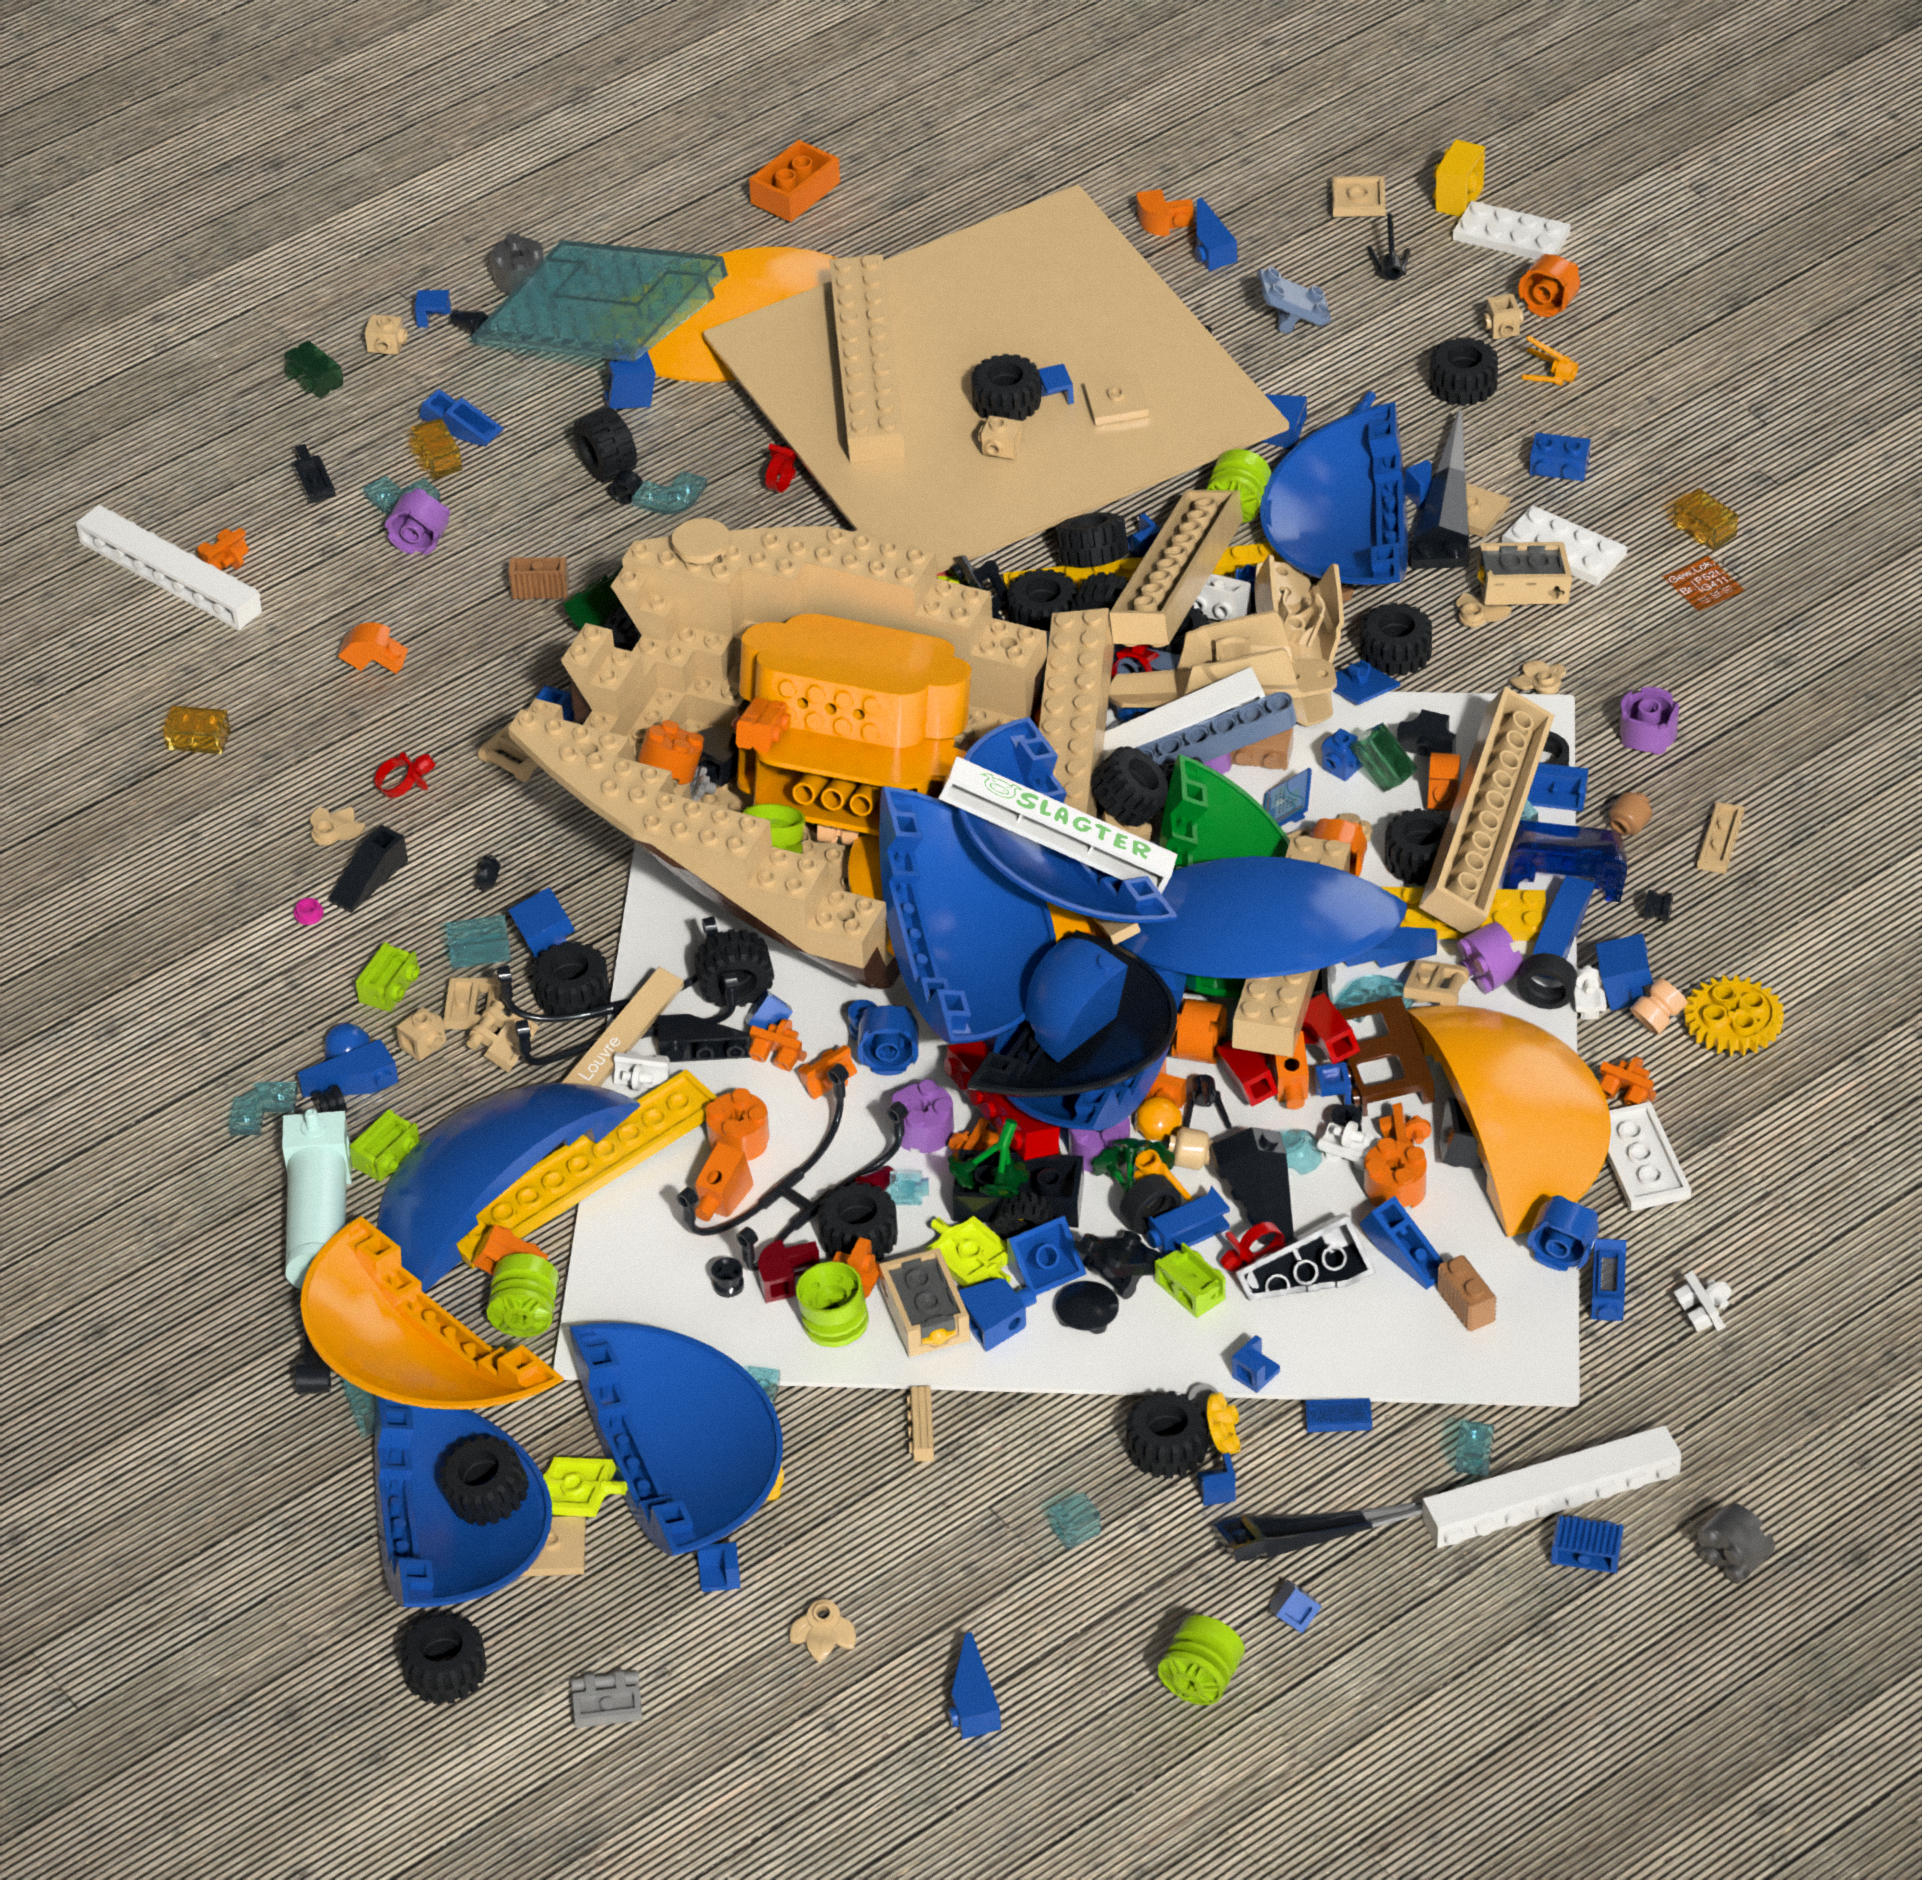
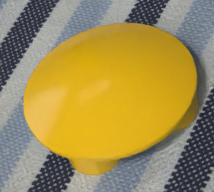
M1222 1392L1211 1393L1208 1398L1206 1412L1211 1438L1221 1454L1230 1453L1231 1455L1239 1453L1241 1445L1234 1425L1239 1422L1238 1410L1234 1404L1228 1406Z

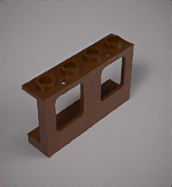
M1401 996L1338 1010L1345 1020L1380 1014L1388 1030L1386 1036L1357 1042L1360 1052L1338 1062H1346L1353 1087L1351 1089V1099L1354 1106H1360L1363 1117L1368 1116V1103L1419 1092L1423 1104L1435 1102L1434 1080ZM1390 1056H1395L1399 1059L1405 1075L1404 1078L1373 1086L1364 1085L1357 1065Z

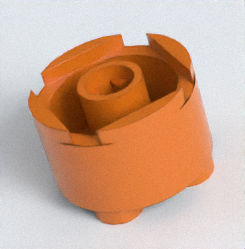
M1542 254L1519 281L1518 292L1521 300L1524 298L1528 304L1527 308L1538 316H1555L1565 310L1579 292V268L1574 262L1568 261L1563 257Z
M663 720L662 725H654L647 729L637 762L672 771V779H679L678 784H688L694 779L703 750L704 737L698 733L680 729L679 724L674 721Z
M1319 819L1312 828L1309 837L1350 843L1349 873L1359 877L1367 851V840L1362 826L1358 823L1342 819Z
M1183 998L1180 1013H1177V1026L1175 1030L1177 1032V1039L1174 1040L1172 1045V1057L1217 1064L1220 1057L1216 1047L1219 1046L1221 1038L1225 1037L1227 1028V1008L1224 1007L1225 1005Z
M738 1088L732 1093L718 1097L706 1106L707 1133L711 1151H713L719 1141L744 1151L747 1161L753 1160L765 1152L770 1132L767 1107L760 1098L750 1094L747 1089Z
M1388 1137L1380 1139L1378 1144L1369 1150L1364 1159V1192L1369 1197V1202L1377 1208L1394 1195L1403 1207L1411 1205V1208H1414L1422 1202L1426 1194L1427 1179L1425 1151L1404 1141H1395Z

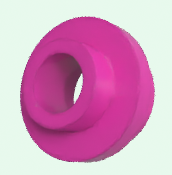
M314 898L300 900L294 909L295 920L303 925L315 924L324 915L322 905Z

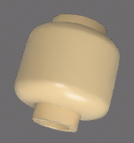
M1182 1127L1177 1131L1176 1136L1170 1135L1167 1150L1175 1155V1166L1200 1170L1204 1165H1209L1211 1153L1209 1148L1214 1144V1141L1210 1140L1209 1134L1205 1131Z

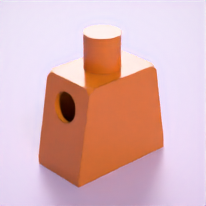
M1303 1031L1300 1032L1293 1057L1271 1054L1272 1077L1279 1092L1276 1094V1099L1278 1102H1286L1287 1108L1292 1110L1302 1108L1305 1104L1304 1100L1308 1098L1309 1072ZM1293 1059V1062L1285 1063L1286 1060Z
M719 1141L715 1145L695 1183L700 1201L695 1208V1215L701 1220L710 1221L714 1213L723 1217H729L753 1187L754 1183L744 1151Z

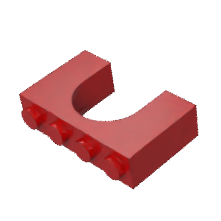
M1322 993L1310 999L1301 1029L1303 1031L1304 1043L1318 1046L1333 1065L1360 1052L1351 1026L1326 994ZM1232 1040L1216 1047L1225 1072L1251 1107L1279 1093L1272 1074L1266 1066L1271 1059V1054L1232 1048Z

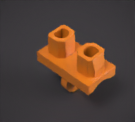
M225 528L219 532L217 543L211 545L204 542L197 547L199 559L214 565L219 570L229 565L235 569L241 568L244 565L243 556L249 552L245 542L246 531L238 528L233 532Z
M782 1019L779 1025L771 1023L768 1030L752 1025L749 1031L752 1042L748 1052L751 1059L763 1063L766 1062L770 1051L777 1053L774 1060L775 1065L788 1072L792 1070L797 1060L805 1061L807 1052L802 1051V1042L797 1040L799 1032L792 1030L791 1020Z
M843 1045L837 1050L829 1049L822 1054L821 1060L815 1064H806L799 1068L798 1072L801 1081L806 1085L809 1097L817 1099L833 1089V1083L828 1078L827 1071L837 1063L842 1064L847 1069L849 1078L858 1073L851 1060L850 1047ZM848 1078L845 1080V1087L848 1085Z
M1635 1056L1630 1063L1621 1060L1619 1067L1603 1061L1600 1067L1602 1078L1599 1084L1606 1098L1614 1099L1620 1088L1628 1091L1624 1097V1103L1627 1106L1642 1104L1647 1100L1653 1102L1657 1093L1653 1090L1654 1081L1648 1079L1650 1071L1642 1068V1058Z
M1401 1102L1392 1105L1393 1115L1379 1119L1384 1138L1396 1136L1392 1138L1395 1141H1404L1414 1145L1415 1141L1416 1144H1422L1424 1139L1428 1138L1432 1132L1431 1125L1427 1120L1421 1119L1418 1115L1413 1116L1412 1120L1404 1116Z
M980 1118L972 1134L968 1131L955 1133L949 1139L948 1144L953 1151L952 1155L957 1158L959 1149L987 1150L998 1142L1000 1134L990 1129L989 1120Z

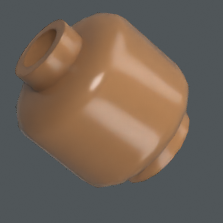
M1625 792L1621 794L1609 809L1610 826L1623 836L1629 834L1636 835L1641 832L1652 817L1649 799L1639 792Z

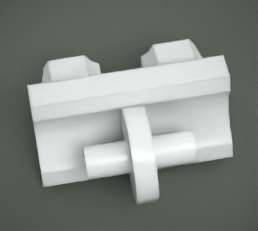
M1584 966L1583 969L1574 967L1577 972V983L1573 995L1576 1013L1580 1012L1582 1020L1598 1019L1599 1011H1606L1607 1007L1599 966Z
M627 1051L626 1053L616 1052L614 1055V1083L631 1085L632 1089L640 1091L642 1087L655 1089L669 1080L670 1059L663 1055L650 1057L642 1056L638 1052Z
M1349 1121L1346 1127L1330 1122L1324 1136L1317 1143V1149L1325 1152L1326 1159L1337 1162L1345 1158L1353 1161L1356 1169L1364 1171L1365 1156L1370 1149L1378 1144L1380 1138L1357 1131L1358 1123Z
M1693 1270L1685 1274L1684 1276L1688 1283L1677 1289L1674 1294L1683 1310L1698 1302L1701 1304L1698 1308L1687 1313L1696 1331L1699 1332L1711 1325H1714L1717 1332L1725 1328L1726 1326L1715 1306L1719 1305L1721 1308L1728 1306L1729 1302L1727 1299L1732 1293L1729 1285L1726 1282L1716 1283L1714 1279H1711L1706 1283L1708 1288L1705 1291Z

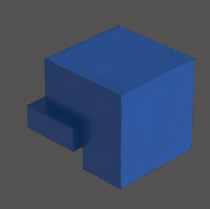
M614 340L611 362L608 365V385L610 391H604L607 406L612 409L651 407L656 372L646 346L627 347L625 340Z
M550 887L508 910L535 959L540 957V953L544 949L550 950V946L554 944L558 946L562 945V942H567L565 936L575 931Z
M1643 933L1597 943L1596 950L1601 980L1611 1011L1630 1007L1641 996L1646 997L1644 986L1651 985L1654 982L1649 968L1647 956L1649 953Z

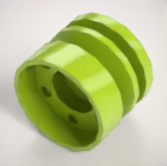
M1244 449L1227 450L1218 457L1206 490H1239L1243 517L1242 523H1246L1257 517L1260 511L1262 495H1264V488L1271 476V470L1267 462L1254 452Z
M765 803L747 807L743 811L745 814L770 820L773 847L799 854L803 853V846L800 841L804 838L805 815L800 810L786 805Z
M523 1253L505 1256L497 1262L493 1270L491 1292L487 1305L488 1320L496 1329L515 1337H532L540 1335L549 1329L553 1321L554 1300L557 1296L559 1284L558 1271L553 1264L542 1257Z
M832 1261L817 1264L804 1272L798 1280L796 1293L804 1330L810 1340L821 1346L835 1348L848 1345L859 1339L867 1329L869 1315L861 1277L858 1272L845 1263Z
M1192 1615L1186 1617L1172 1639V1644L1166 1650L1165 1656L1158 1665V1675L1162 1683L1176 1696L1196 1705L1209 1706L1217 1703L1223 1696L1225 1688L1231 1681V1676L1235 1673L1245 1655V1646L1240 1636L1220 1620L1205 1615Z

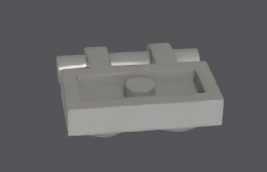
M625 1670L614 1671L615 1674L595 1676V1673L584 1674L585 1678L571 1679L572 1691L578 1692L572 1693L576 1728L643 1720L638 1672L625 1673Z

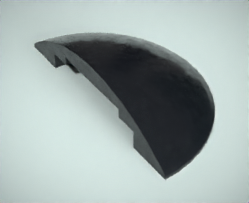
M1075 930L1070 938L1090 941L1105 949L1128 966L1117 1017L1059 1063L1050 1057L1034 1038L1035 1032L1029 1023L1006 1056L994 1052L987 1054L968 1081L967 1087L976 1091L1004 1096L1047 1098L1087 1093L1133 1077L1158 1060L1167 1050L1174 1037L1177 1026V1007L1172 992L1163 978L1138 956L1118 945H1113L1110 941Z

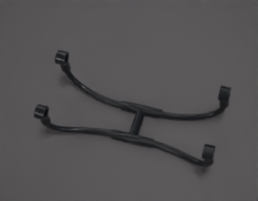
M714 916L702 919L705 940L708 937H715L718 929ZM509 965L496 968L502 999H504L506 1006L513 1014L524 1019L514 1022L519 1051L523 1054L527 1063L535 1066L551 1064L588 1051L597 1040L548 1057L534 1058L530 1054L531 1033L527 1020L535 1022H566L590 1017L595 1019L612 1014L616 1018L632 999L628 998L590 1007L587 1011L570 1014H533L519 1009L512 1001V976ZM734 969L722 972L728 1008L722 1014L705 1018L706 1020L720 1023L733 1014L738 1002V980ZM697 973L684 981V987L681 991L698 981ZM651 1025L641 1039L655 1036V1033H658V1025Z
M837 1063L827 1071L828 1078L833 1083V1093L836 1098L834 1119L827 1136L813 1156L800 1169L796 1168L758 1200V1204L731 1221L711 1228L696 1226L695 1204L699 1199L693 1189L686 1187L676 1196L678 1203L682 1206L685 1223H687L690 1231L696 1235H716L740 1225L762 1209L770 1207L780 1197H783L803 1210L790 1221V1225L773 1241L782 1239L784 1242L794 1230H799L818 1214L820 1202L823 1198H827L828 1192L831 1190L837 1191V1187L843 1184L845 1187L850 1186V1183L855 1182L857 1177L877 1170L897 1153L905 1135L904 1118L909 1114L907 1108L901 1102L896 1101L886 1110L888 1117L892 1120L895 1140L891 1148L882 1157L850 1176L833 1189H828L815 1201H810L792 1189V1187L805 1177L804 1174L823 1156L839 1128L843 1114L844 1098L846 1096L845 1080L849 1078V1073L842 1064ZM745 1227L736 1234V1240L742 1247L743 1261L746 1263L748 1270L755 1272L759 1270L758 1260L754 1263V1244L758 1241V1236L753 1229Z

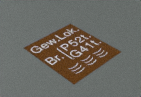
M1709 556L1663 576L1698 611L1745 591Z

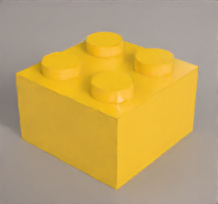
M1455 139L1450 149L1447 148L1445 150L1443 160L1440 164H1436L1433 178L1436 179V186L1433 191V199L1436 200V211L1462 217L1470 202L1477 200L1484 189L1485 146Z

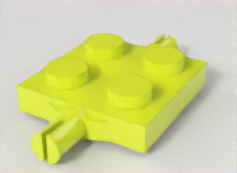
M975 1216L953 1227H950L940 1217L932 1221L931 1228L936 1230L941 1236L937 1241L926 1247V1251L940 1248L952 1278L964 1288L971 1287L987 1278L994 1280L1003 1278L1010 1283L1011 1277L1001 1270L1002 1267L1008 1264L1007 1243Z
M554 1457L549 1469L543 1475L552 1501V1515L596 1517L606 1495H625L627 1492L626 1481H611L616 1470L613 1459Z

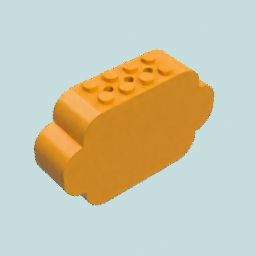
M801 614L788 619L786 623L764 622L755 624L744 632L741 637L739 694L749 702H752L755 697L768 699L769 702L772 700L786 702L787 713L791 714L790 727L886 747L905 748L918 745L925 738L947 739L955 737L964 731L968 725L972 668L966 661L954 657V646L947 640L939 637L828 615Z
M789 727L788 731H783L781 742L775 743L768 752L756 751L754 747L751 750L738 749L737 786L743 792L754 795V805L765 803L786 805L800 810L805 815V822L879 836L880 798L883 786L915 791L939 799L945 778L956 756L963 759L967 752L954 747L955 739L953 737L947 739L925 738L920 744L912 747L893 748Z

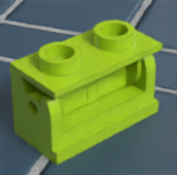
M384 942L355 981L359 1002L391 1012L397 1002L403 999L405 991L410 984L415 982L419 976L420 967L417 963L416 952L413 951L410 954L405 950L390 946V943Z
M388 1109L349 1146L352 1167L381 1182L397 1169L402 1159L419 1143L417 1124L414 1123L412 1125L407 1120L394 1114V1111Z
M1185 1243L1181 1244V1252L1179 1250L1173 1251L1164 1258H1159L1155 1261V1282L1194 1317L1198 1318L1225 1300L1226 1279L1222 1272L1211 1267L1198 1251H1193Z

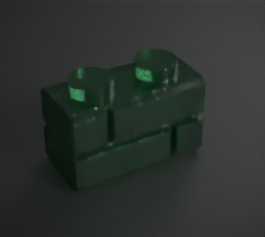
M309 340L298 345V348L295 347L285 352V373L290 379L295 378L300 382L304 391H311L314 395L321 398L329 394L330 390L334 391L343 386L341 366Z
M1384 722L1363 732L1349 746L1383 792L1401 785L1418 769Z

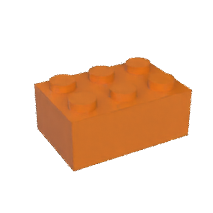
M797 140L749 178L751 204L789 222L794 221L841 183L839 158L808 143Z

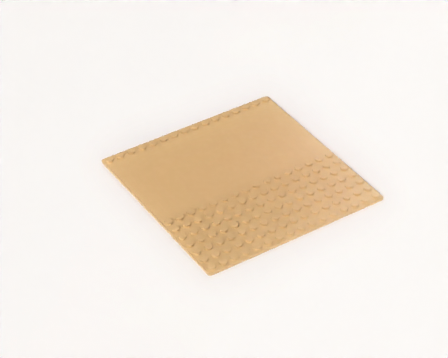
M1079 185L1069 187L883 260L903 431L904 458L850 463L831 281L704 331V339L852 527L857 530L864 526L876 538L936 552L937 574L953 568L952 566L956 564L954 557L966 555L969 561L1058 525L1066 519L1085 514L1214 461L1227 450L1246 448L1289 429L1288 420ZM1003 354L1012 356L1016 354L1020 355V358L1026 357L1030 359V362L1035 363L1037 369L1063 363L1073 383L1074 403L1068 405L1063 392L1041 397L1040 407L1038 410H1035V414L1027 416L1026 420L1021 421L1023 442L1015 459L983 454L982 442H979L978 435L980 427L985 426L987 418L980 417L979 412H976L974 409L971 375L975 371L976 365L982 364L981 361L984 359H991V356H1002ZM1138 374L1149 408V416L1095 425L1084 390V383Z

